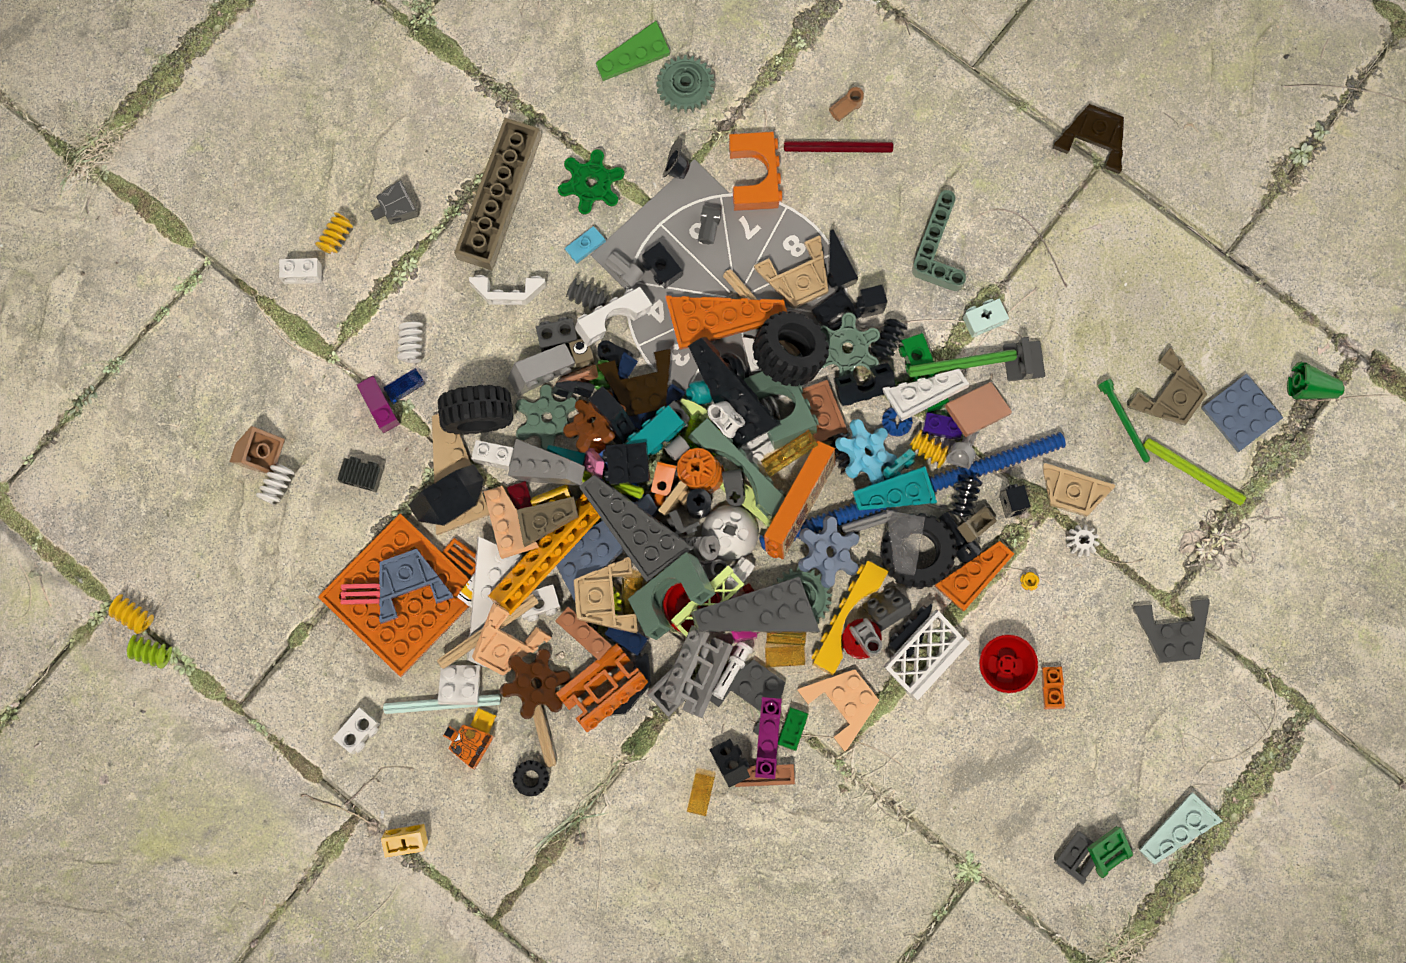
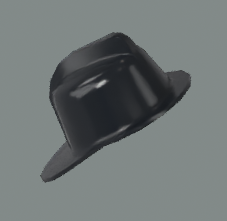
M680 137L670 149L663 177L669 175L674 178L684 179L689 170V158L681 151L682 139Z

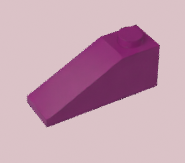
M374 376L357 384L365 403L383 434L400 425Z

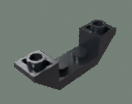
M603 386L588 399L594 410L605 417L615 433L613 441L616 445L624 444L628 437L637 431L624 408Z
M646 653L643 656L639 654L633 661L635 665L633 670L638 668L648 683L641 691L636 692L625 704H622L620 708L614 710L610 716L626 715L650 687L649 656Z

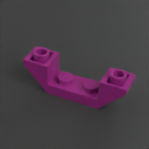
M762 697L755 777L775 779L782 699Z

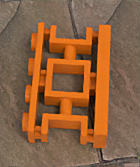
M615 644L599 661L593 662L556 692V695L568 710L577 704L583 711L575 719L586 732L596 728L603 719L612 715L614 710L625 704L636 692L641 691L648 683L638 668L630 674L623 666L630 659L618 644ZM618 666L620 671L611 677L608 672ZM626 676L629 681L622 687H619L617 682ZM608 679L614 687L598 699L592 691ZM587 691L589 696L580 702L577 698ZM595 701L598 706L589 713L586 708Z

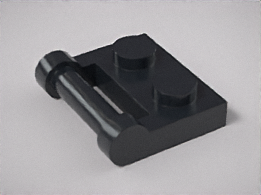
M840 290L811 311L821 326H827L833 331L841 328L842 319L832 326L829 325V322L846 310L853 313L856 319L862 317L860 311H858L843 290Z

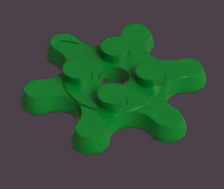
M599 149L591 152L590 160L585 164L577 162L572 157L564 161V167L571 173L572 178L569 182L558 186V193L562 197L569 195L578 196L580 200L578 210L583 215L591 212L595 201H604L606 205L613 207L617 205L619 200L618 196L611 191V185L613 182L624 178V170L620 167L606 169L603 166L604 153ZM589 179H594L597 184L590 188L586 185V182Z

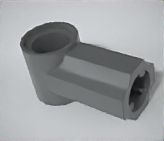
M703 205L698 241L702 244H714L722 209Z

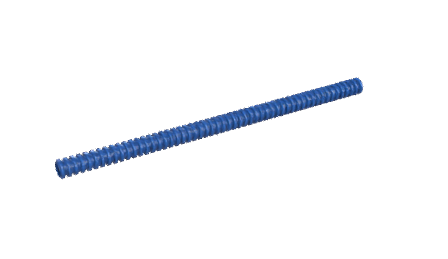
M1057 432L1056 435L1051 434V437L1046 436L1045 439L1043 437L1040 440L1036 439L1034 443L1031 441L1029 444L1019 445L1018 448L1013 447L1012 450L1002 451L1001 454L990 455V458L985 457L984 460L979 459L978 462L975 460L970 469L958 466L956 469L952 468L951 471L941 472L940 475L929 476L933 491L936 493L937 490L947 489L948 486L959 485L957 480H964L960 474L981 477L982 474L987 475L988 472L991 474L993 470L998 471L999 468L1002 470L1004 467L1014 466L1015 463L1020 464L1021 461L1031 460L1032 457L1043 456V453L1054 452V449L1065 448L1066 441L1063 434ZM851 503L850 506L839 507V510L833 509V512L822 513V516L816 515V518L805 519L794 541H796V538L800 539V531L804 528H808L816 534L820 530L822 531L823 519L826 516H833L837 520L838 526H840L841 523L846 524L847 521L852 522V519L857 520L858 517L863 518L864 515L869 516V513L875 514V511L880 512L881 509L886 510V508L858 510L856 504ZM761 534L759 535V540L763 550L766 551L764 536Z

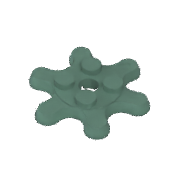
M850 312L842 316V326L839 330L833 331L827 326H821V332L825 333L827 337L826 342L829 344V356L822 368H826L831 364L837 365L840 369L839 377L850 373L853 375L854 368L860 365L870 370V367L879 365L878 359L870 355L868 351L869 345L879 339V330L870 328L865 332L858 331L855 326L856 317ZM849 342L853 345L851 353H845L842 350L844 343Z
M549 384L541 386L539 391L540 398L537 402L531 403L526 399H519L515 404L516 410L523 413L527 419L526 423L516 430V437L519 440H527L531 436H537L541 440V449L546 451L548 445L555 446L554 440L557 436L564 435L563 428L570 424L568 415L576 410L575 403L578 401L574 397L567 398L562 402L556 401L552 393L553 387ZM550 413L552 420L548 423L543 422L542 415Z

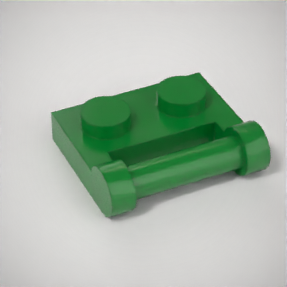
M1115 826L1087 847L1096 866V873L1101 878L1106 877L1108 872L1122 861L1128 860L1133 856L1123 830L1118 826ZM1119 851L1121 852V853H1119L1118 855H1116L1114 858H1112L1110 861H1108L1106 864H1104V862H1106L1108 859H1110V858H1111L1112 856H1114L1116 853H1118Z

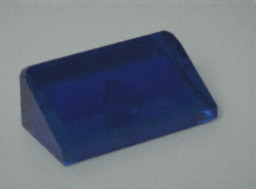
M415 368L383 388L394 404L426 383Z

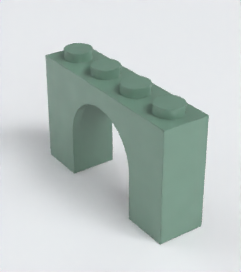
M763 371L744 379L746 384L758 396V400L779 394L790 398L795 404L792 414L779 421L782 425L767 432L774 450L817 433V425H819L815 414H811L810 403L807 398H803V390L800 384L798 386H791L790 384L788 386L781 385V382L772 381V378L763 374Z
M687 552L682 554L675 562L664 568L660 574L652 578L644 587L637 590L628 599L646 636L658 640L671 629L662 610V601L667 590L673 585L682 583L689 599L699 605H702L716 594L697 557Z

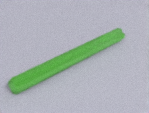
M1012 349L913 365L908 368V374L910 377L1014 361L1017 359L1016 350Z

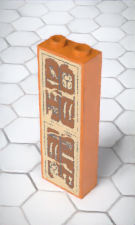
M817 441L764 535L765 549L769 556L784 559L835 467L834 447Z

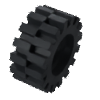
M527 760L515 768L512 780L515 789L520 794L532 797L545 791V788L548 786L549 773L544 765L534 760ZM528 771H535L538 774L539 779L534 786H527L524 783L523 777Z

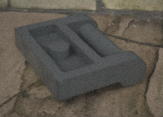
M1077 831L1054 863L1081 885H1084L1087 881V876L1095 867L1092 858H1090L1080 873L1075 870L1088 854L1087 847L1094 842L1080 831Z

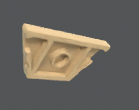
M1044 463L1042 466L1049 505L1085 517L1115 488L1114 484L1047 463Z

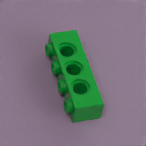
M923 333L901 340L898 350L900 356L904 357L907 363L905 364L907 374L910 366L934 362ZM916 353L921 359L914 360L911 355ZM939 373L928 374L925 379L935 377ZM920 376L912 377V379H913L912 382H916L917 379H921L922 377H920ZM946 398L925 409V413L945 408L944 406L949 403V399Z

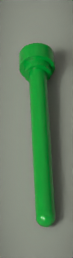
M1112 379L1102 382L1098 385L1100 392H1103L1104 395L1107 394L1143 462L1148 463L1150 457L1113 391L1115 389Z

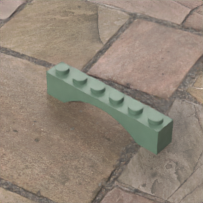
M707 418L690 434L689 438L698 448L723 456L742 469V472L752 486L756 507L770 520L778 512L787 495L781 489L777 490L773 486V481L759 471V466L753 461L750 462L746 458V453L741 448L737 449L732 444L733 440L723 435L718 430V426Z

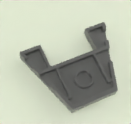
M1209 599L1190 602L1193 621L1155 625L1152 605L1133 607V611L1137 615L1159 663L1200 659L1210 604Z
M753 660L738 671L722 700L712 695L710 702L720 707L730 691H732L758 711H761L762 697L781 699L786 682ZM759 723L753 730L757 735L759 734Z

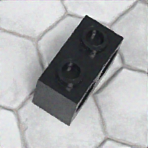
M731 739L709 749L729 788L750 777L747 771L750 766L745 757L741 759L740 756L743 755L738 744L734 745Z

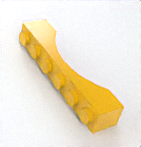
M867 561L865 565L861 564L856 573L860 575L856 582L853 580L848 588V591L851 593L848 598L844 597L839 605V608H841L839 615L834 614L830 622L832 626L830 632L825 631L820 640L823 643L821 649L816 648L811 657L814 660L812 665L832 676L834 675L843 658L841 635L847 615L860 600L880 589L889 571L870 561Z

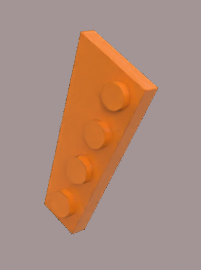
M999 541L934 585V587L964 612L1011 559L1014 553Z

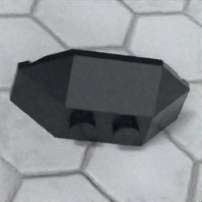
M474 464L455 470L421 491L408 506L418 522L445 526L477 506L484 479Z

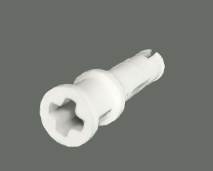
M743 642L737 643L736 651L733 656L729 657V665L712 692L715 697L721 700L739 669L744 668V662L748 655L754 651Z

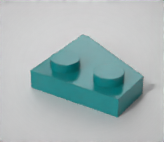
M909 449L897 458L890 468L887 466L883 470L884 480L900 475L904 468L909 469L915 463L916 454Z

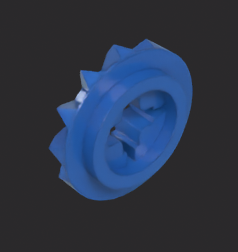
M891 407L883 415L882 426L892 436H903L912 427V416L903 420V423H900L896 429V423L891 420L896 418L897 413Z

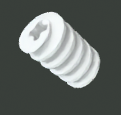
M405 322L399 325V330L401 331L398 333L400 337L398 344L401 346L398 347V352L400 353L397 355V358L400 361L407 363L421 362L416 357L421 356L422 353L416 351V349L422 348V345L417 344V342L422 341V338L417 337V335L422 334L423 331L417 328L422 327L423 323Z
M276 463L277 466H270L273 472H267L266 474L270 479L263 480L267 486L259 487L263 493H256L258 498L274 506L276 505L273 502L281 501L277 495H284L280 489L288 487L284 481H291L287 475L295 474L289 468Z

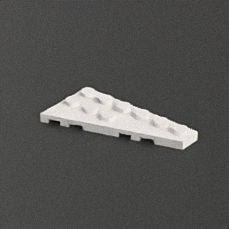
M477 537L470 636L484 627L493 604L488 595L524 557L516 554L501 559L497 544L481 537ZM475 648L467 653L468 661L486 668V666L474 661L472 658Z

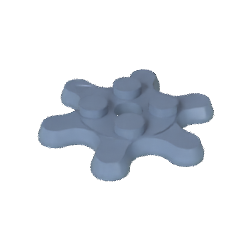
M826 516L823 519V529L818 534L808 528L800 531V540L809 547V554L798 562L801 571L807 572L813 568L818 569L821 572V584L825 588L833 587L835 584V574L839 570H843L848 575H855L857 573L858 565L851 560L849 550L858 544L859 536L854 532L841 536L837 531V520L833 516ZM829 546L832 549L834 548L832 557H829L826 553V549Z

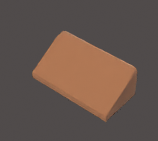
M594 364L562 376L556 383L564 381L587 382L598 377L597 367Z

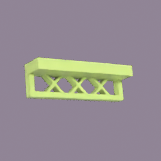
M729 566L710 582L715 592H722L721 602L729 600L744 586V583L733 573L734 571ZM731 576L738 585L733 590H725V581ZM711 598L708 599V603H703L702 605L691 601L671 621L687 637L688 632L681 624L685 620H693L692 617H689L691 612L697 610L699 606H711L717 603H711Z

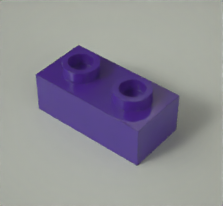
M926 413L922 434L928 433L931 436L960 441L962 432L952 417Z

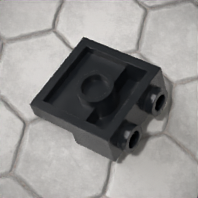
M646 442L608 445L606 450H603V460L608 464V470H605L606 482L609 481V485L651 482Z

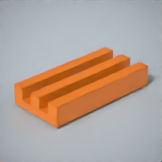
M453 538L442 553L473 576L476 564L454 548L453 545L457 544L474 559L476 554L456 538ZM452 550L455 554H457L464 561L470 564L473 567V569L470 570L459 560H457L454 556L448 553V551Z

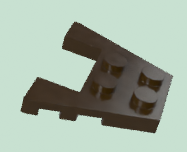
M1089 104L1054 143L1052 148L1068 154L1074 138L1110 151L1104 169L1120 174L1123 157L1124 117Z
M670 349L653 352L657 372L622 380L619 379L615 360L598 364L599 370L616 395L615 397L618 402L626 407L628 416L656 411L663 406L666 407Z

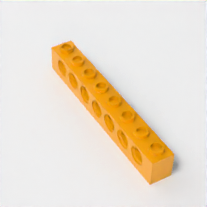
M584 493L575 501L578 517L542 537L537 542L539 547L530 550L488 595L493 603L506 609L510 613L509 615L520 606L601 518Z

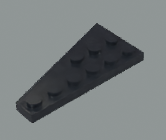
M701 337L688 345L702 378L709 388L714 404L727 401L745 421L744 426L739 427L736 435L731 438L736 448H740L782 425L778 419L775 420L772 417L771 411L759 402L758 396L746 382L733 372V367L720 357V352L707 337Z

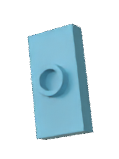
M593 226L569 244L565 251L577 264L604 244L606 240Z

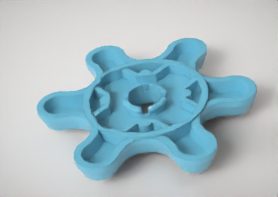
M854 419L850 422L852 438L840 437L835 441L836 448L839 451L846 452L850 457V463L846 466L845 472L850 478H855L860 472H865L868 474L872 484L883 481L884 476L881 467L888 466L890 468L897 459L896 455L888 453L884 448L883 443L888 436V432L885 428H877L871 434L867 432L861 420ZM865 448L871 451L870 456L865 453Z

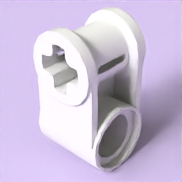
M727 401L712 404L708 408L709 418L728 438H733L738 428L745 424L743 417Z

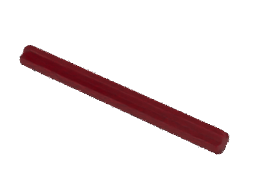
M784 141L785 152L892 153L894 149L893 142Z

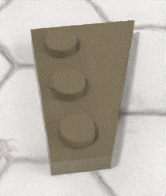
M574 497L517 510L524 547L576 519L578 512Z

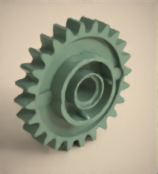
M684 55L683 59L677 56V61L671 58L670 64L664 63L665 69L660 68L661 75H657L658 81L656 82V87H658L657 94H661L660 100H665V106L671 104L670 110L676 107L678 113L681 109H684L685 114L688 109L694 113L695 107L701 110V104L706 106L707 100H711V94H714V88L712 87H715V81H712L714 80V74H710L711 68L706 69V62L700 64V58L694 61V56L690 59H687L686 55ZM683 82H688L690 85L682 86L681 84Z
M797 567L796 572L791 568L789 569V574L783 572V579L779 577L776 579L778 583L800 577L815 620L819 624L818 618L825 619L823 612L828 613L830 610L826 606L832 604L831 601L827 600L832 597V594L827 593L830 588L822 586L821 574L815 576L814 569L808 573V571H801L799 567Z

